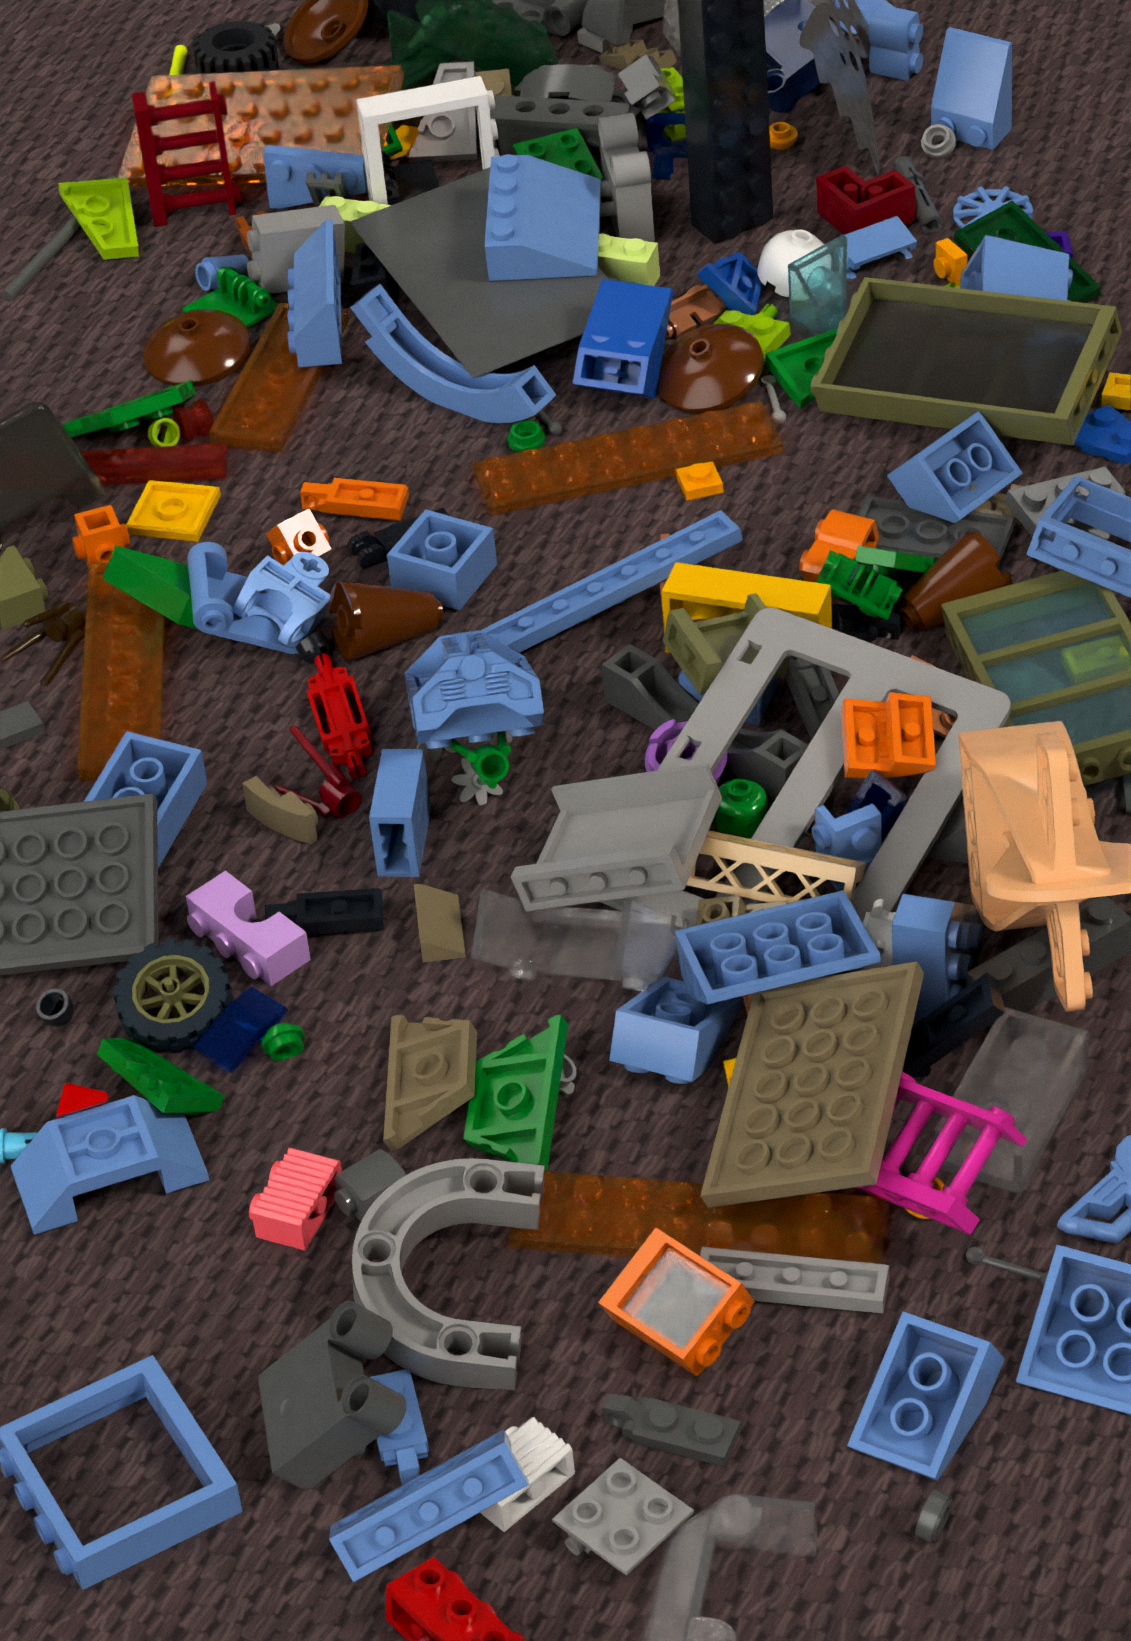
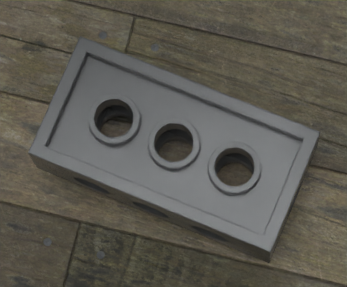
M496 95L494 98L495 109L490 110V117L495 119L498 130V140H493V147L498 149L500 156L506 154L516 155L512 147L513 144L578 128L602 174L598 118L631 113V104Z

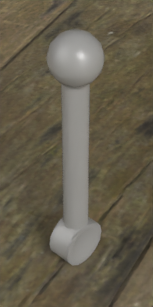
M766 375L761 378V384L767 387L774 411L772 420L777 424L784 423L786 421V413L780 409L774 389L776 378L772 375Z

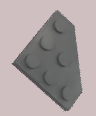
M1105 466L1008 490L1005 503L1031 537H1033L1040 517L1075 475L1125 495L1126 491ZM1078 486L1075 495L1080 493L1088 496L1090 490ZM1070 518L1066 523L1107 541L1109 540V533L1073 518Z

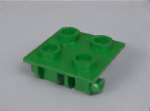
M578 128L512 145L516 155H529L604 181Z
M228 266L222 267L217 271L218 289L183 307L182 311L187 312L196 309L224 311L239 318L248 328L281 310L282 306L271 299L267 289L260 288L253 280L245 275H239L234 268Z
M830 550L816 583L831 585V597L837 599L844 598L856 604L863 613L888 620L893 605L897 602L903 590L900 588L901 585L880 573H875L876 571L873 569L871 572L865 571V565H859L856 561L845 555Z

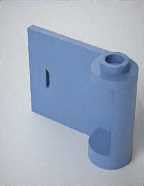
M202 542L190 549L187 559L193 622L197 629L204 633L289 654L298 653L295 648L298 644L288 647L278 641L280 628L272 619L262 615L241 618L233 613L232 609L248 577L227 572V554L221 545L214 542Z

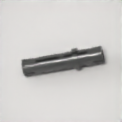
M902 156L897 158L892 164L894 166L892 170H897L915 185L916 218L920 223L923 233L941 231L943 228L941 224H944L926 190L927 183L923 175L916 171L910 157Z

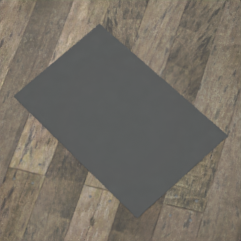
M490 167L349 222L472 378L582 335L601 280H609L598 267L597 276L489 281L485 254V233Z

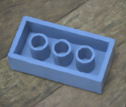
M126 731L84 802L153 794L157 799L159 868L208 784L202 750Z

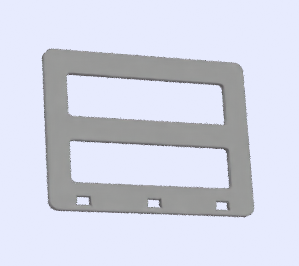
M764 608L757 612L657 771L708 763L713 773L779 666L788 656H794L848 676L850 679L751 838L753 840L797 848L815 819V808L825 803L844 771L841 706L844 698L886 702L890 692L931 696L932 708L955 716L957 720L935 755L936 767L934 771L924 773L864 874L863 880L860 881L855 889L853 907L862 923L866 911L871 912L874 902L878 899L885 900V910L894 912L899 905L902 894L906 893L963 796L958 732L1002 728L1011 713L1010 698L999 690L780 609ZM749 646L759 651L752 664L740 661ZM689 742L699 747L691 761L679 758ZM743 863L733 870L742 886L753 888L764 880L754 864ZM766 867L771 875L778 871V869ZM728 878L725 880L726 883H731ZM768 884L760 889L771 892ZM680 890L599 902L674 932L696 926L698 901L704 898ZM718 892V894L714 898L731 897L735 895ZM741 897L745 905L764 903V901ZM850 970L835 973L832 975L850 973Z

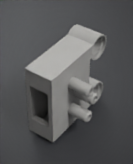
M634 113L598 118L602 174L604 181H601V197L605 199V202L600 205V217L610 216L616 237L638 238L643 241L655 242L650 164L647 152H639L637 146L638 130Z

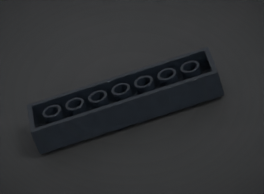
M678 0L691 224L714 244L726 239L735 238L740 233L756 226H762L773 219L764 0Z

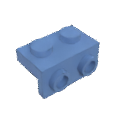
M873 804L834 818L824 805L816 807L815 825L812 826L816 852L866 862L865 874L882 846L881 813ZM829 880L837 891L844 888L845 883Z

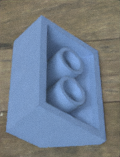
M977 411L889 473L887 477L909 508L956 523L1023 473L981 412ZM971 485L978 486L977 488L969 491Z

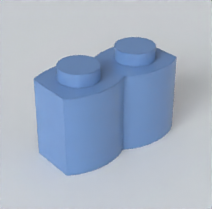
M880 4L871 14L869 20L868 34L871 45L869 53L870 73L908 81L913 73L918 74L923 65V54L920 53L919 42L923 35V25L920 24L918 12Z

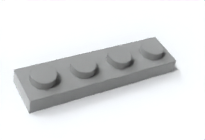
M708 1247L701 1248L700 1256L741 1282L754 1301L872 1313L884 1312L889 1283V1265ZM695 1277V1295L720 1298L724 1296Z

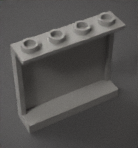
M704 763L553 786L551 790L560 813L536 864L515 867L511 875L512 882L525 911L684 890L722 799L709 764Z

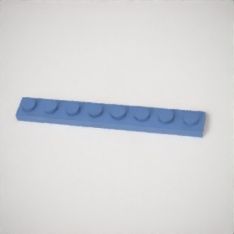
M720 510L481 631L513 650L522 653L524 650L552 638L582 621L590 619L593 615L615 604L622 603L627 598L649 587L656 586L669 577L675 562L695 565L743 541L741 530Z

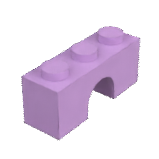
M227 871L222 872L186 896L189 912L187 922L191 930L198 937L206 935L210 938L217 950L225 958L233 956L238 960L246 974L252 979L259 977L272 986L311 960L306 932L282 913L277 912L264 921L251 923L257 919L252 890Z

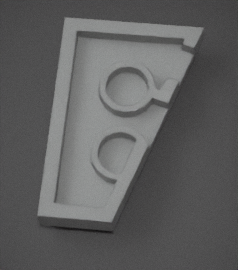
M474 62L440 63L433 85L475 77ZM476 106L424 115L417 130L418 135L414 146L411 148L408 157L409 163L432 160V162L477 160Z

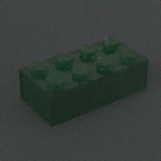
M419 0L415 5L427 43L465 62H474V66L484 71L509 69L510 84L518 86L527 74L531 73L534 69L537 70L540 66L559 64L546 27L536 20L529 21L521 17L511 7L505 6L503 8L493 3L492 0Z

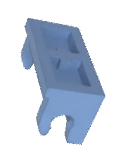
M895 216L835 238L833 263L851 280L857 278L853 271L860 269V265L881 259L890 254L899 252L906 259L912 258L913 256L907 248L909 250L916 249L917 240L899 217Z

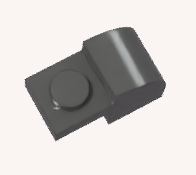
M645 54L618 73L628 90L624 93L632 106L641 110L646 120L676 101L675 93L654 57Z

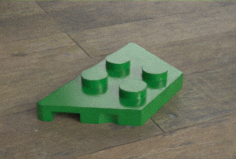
M192 380L60 424L65 439L107 427L110 432L121 431L139 425L138 417L142 416L143 420L174 413L173 405L184 402L194 396L196 392Z
M555 1015L548 1019L550 1027L536 1036L528 1039L525 1034H522L510 1041L502 1050L493 1051L476 1061L474 1097L469 1100L463 1137L470 1147L508 1162L544 1165V1173H547L568 1023L561 1015Z

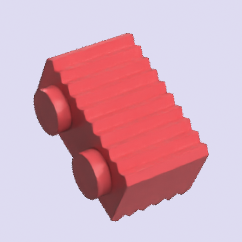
M288 1148L283 1160L276 1161L273 1164L268 1185L264 1187L263 1193L255 1194L251 1201L249 1217L253 1220L255 1236L306 1251L335 1202L334 1193L337 1191L335 1175L342 1172L340 1160Z

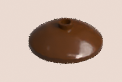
M305 0L293 14L284 34L286 52L299 63H317L338 54L353 41L361 30L367 16L368 0Z
M196 309L183 312L163 322L150 335L143 349V362L147 371L161 382L177 385L192 380L193 386L208 385L228 376L245 360L250 348L248 330L239 318L224 311Z
M713 324L694 329L676 340L662 356L657 389L661 397L669 405L681 411L705 414L721 410L740 400L756 384L763 369V351L758 340L751 332L736 325Z

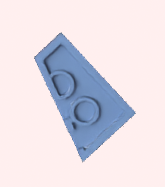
M267 145L263 151L269 208L280 209L313 203L306 185L307 172L315 173L317 179L321 178V173H328L330 179H334L335 173H342L350 196L366 193L367 191L363 155ZM321 189L323 197L325 198L327 196L325 190Z

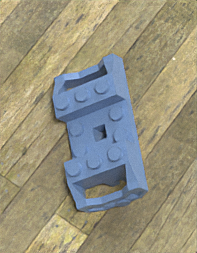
M481 630L440 635L404 673L412 725L416 730L418 743L426 742L428 749L452 745V738L468 736V742L470 743L488 741L493 739V732L509 730L510 736L529 735L535 733L534 726L544 725L540 681L524 655Z

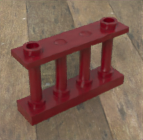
M215 81L208 82L211 96L209 100L155 108V104L148 105L146 91L132 93L154 227L168 225L166 214H172L175 209L227 202L229 215H236L235 204L241 203L238 182H231L221 118L223 115H228L225 94L217 93ZM212 113L214 115L216 129L167 137H160V134L153 135L151 126H157L160 121ZM218 143L220 159L168 167L157 162V156L163 155V151ZM223 173L225 188L170 196V193L163 194L161 185H167L170 180Z

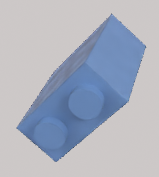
M382 749L369 815L378 876H420L431 812L424 749Z

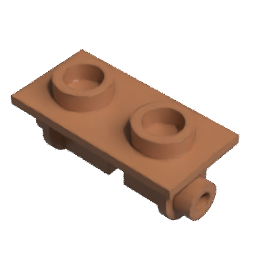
M699 284L689 289L685 295L672 300L665 339L670 337L676 339L696 329L697 324L692 319V316L696 318L700 325L720 317L726 309L722 298H716L713 294L714 291L708 285L701 286Z

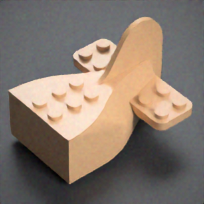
M1062 721L958 732L972 901L976 905L984 925L993 931L1047 925L1056 994L1066 1012L1085 1010V999H1092L1093 989L1090 973L1084 972L1082 956H1089L1090 947L1087 930L1081 929L1079 903L1088 898L1131 893V844L1098 840L1094 827L1095 810L1092 798H1087L1074 749Z

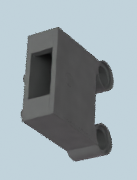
M352 1300L345 1301L334 1310L329 1320L258 1375L272 1474L302 1489L312 1488L351 1457L361 1456L365 1452L366 1446L378 1436L393 1432L401 1424L406 1412L404 1396L364 1375L362 1358L376 1359L389 1346L393 1335V1327L388 1320Z

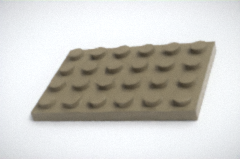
M917 961L810 979L753 994L700 1195L708 1208L877 1184L924 977V972Z

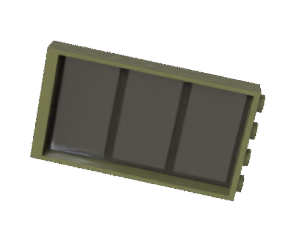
M864 277L858 291H855L852 295L850 308L845 318H842L839 322L837 335L832 345L826 349L824 362L819 372L813 376L811 392L816 398L820 412L953 429L977 411H980L998 436L1074 446L1122 335L1117 307Z

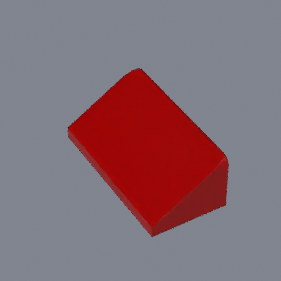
M64 1084L56 1119L107 1104L109 1094L75 1084Z

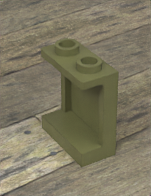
M756 593L747 596L745 608L742 612L695 623L684 608L669 611L663 643L700 695H704L756 613L764 608H769L764 605ZM749 646L740 661L752 664L759 651ZM791 656L783 660L772 678L786 675Z

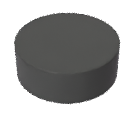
M936 1489L931 1492L920 1514L915 1536L931 1543L937 1541L952 1509L953 1500L950 1495Z

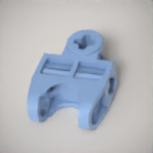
M309 552L294 554L285 565L280 564L267 555L250 572L232 609L233 613L241 618L245 616L249 618L253 615L266 616L279 626V642L288 647L298 644L315 630L328 610L330 594L318 587L329 573L328 565L322 558Z

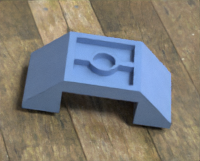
M135 1095L46 1122L11 1165V1170L34 1235L77 1222L78 1218L73 1196L157 1171L166 1194L209 1181L207 1169L185 1114L162 1113L149 1100Z

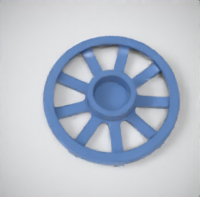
M1004 186L1002 190H984L983 187H978L976 192L957 198V203L953 209V218L957 226L963 228L1010 202L1002 203L1005 198L1013 199L1017 205H1022L1025 208L1022 210L1031 219L1033 217V207L1027 195L1022 196L1012 192L1010 187ZM990 196H998L994 201L989 198ZM981 198L984 203L975 201V199ZM964 206H970V207L975 208V209L961 210ZM978 215L967 224H963L960 220L963 217Z

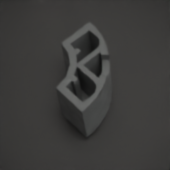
M576 64L543 65L523 78L519 97L611 102L616 76L604 71L602 67L593 64L587 66Z

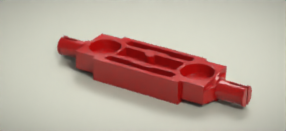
M322 654L325 663L322 665L318 655L314 659L318 674L308 679L310 690H307V694L326 753L330 752L333 763L336 765L347 764L349 775L353 779H359L355 769L358 767L362 778L366 774V767L362 758L374 755L370 741H373V737L353 676H348L346 667L333 668L331 657L327 654ZM351 697L356 698L362 717V722L359 724L348 702V699ZM320 705L324 706L327 714L326 720L330 729L329 734L324 733L317 711V707Z

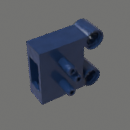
M784 0L764 16L766 63L772 68L767 71L768 107L774 112L785 113L791 111L800 98L820 84L812 51L804 49L799 44L801 32L812 10L816 7L810 0ZM829 19L831 28L835 35L838 37L837 27ZM849 51V56L851 60L852 58H854V55ZM840 53L843 63L846 64L844 56Z

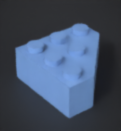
M902 894L892 922L893 965L917 961L924 972L914 1020H922L963 990V986L959 985L960 981L966 980L967 972L972 970L973 955L970 954V951L979 950L983 934V925L976 924V905Z

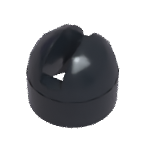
M319 630L303 639L295 648L307 663L314 664L316 656L319 655L322 660V654L330 655L331 646L322 630Z
M53 988L45 991L38 998L36 1011L45 1023L50 1026L60 1027L66 1025L72 1019L74 1006L65 991Z

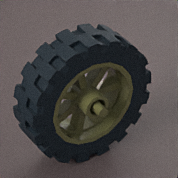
M175 939L163 940L164 944L155 946V943H151L143 947L144 951L139 955L135 952L127 960V967L125 969L121 967L116 977L118 986L114 985L113 988L114 1006L128 1037L132 1036L134 1041L142 1046L149 1047L153 1052L162 1053L164 1050L171 1053H181L184 1049L192 1048L194 1050L200 1048L208 1039L213 1041L220 1034L219 1028L221 1025L226 1026L230 1019L228 1010L233 1008L232 987L219 957L215 958L210 948L205 945L200 948L196 945L195 941L184 939L183 943L176 942ZM178 975L190 976L182 984L178 980ZM200 983L204 985L205 992L203 995L188 993ZM150 988L160 994L144 999ZM188 1004L197 1005L190 1013H186ZM162 1006L157 1017H153L145 1011ZM169 1015L173 1017H179L174 1019H168Z

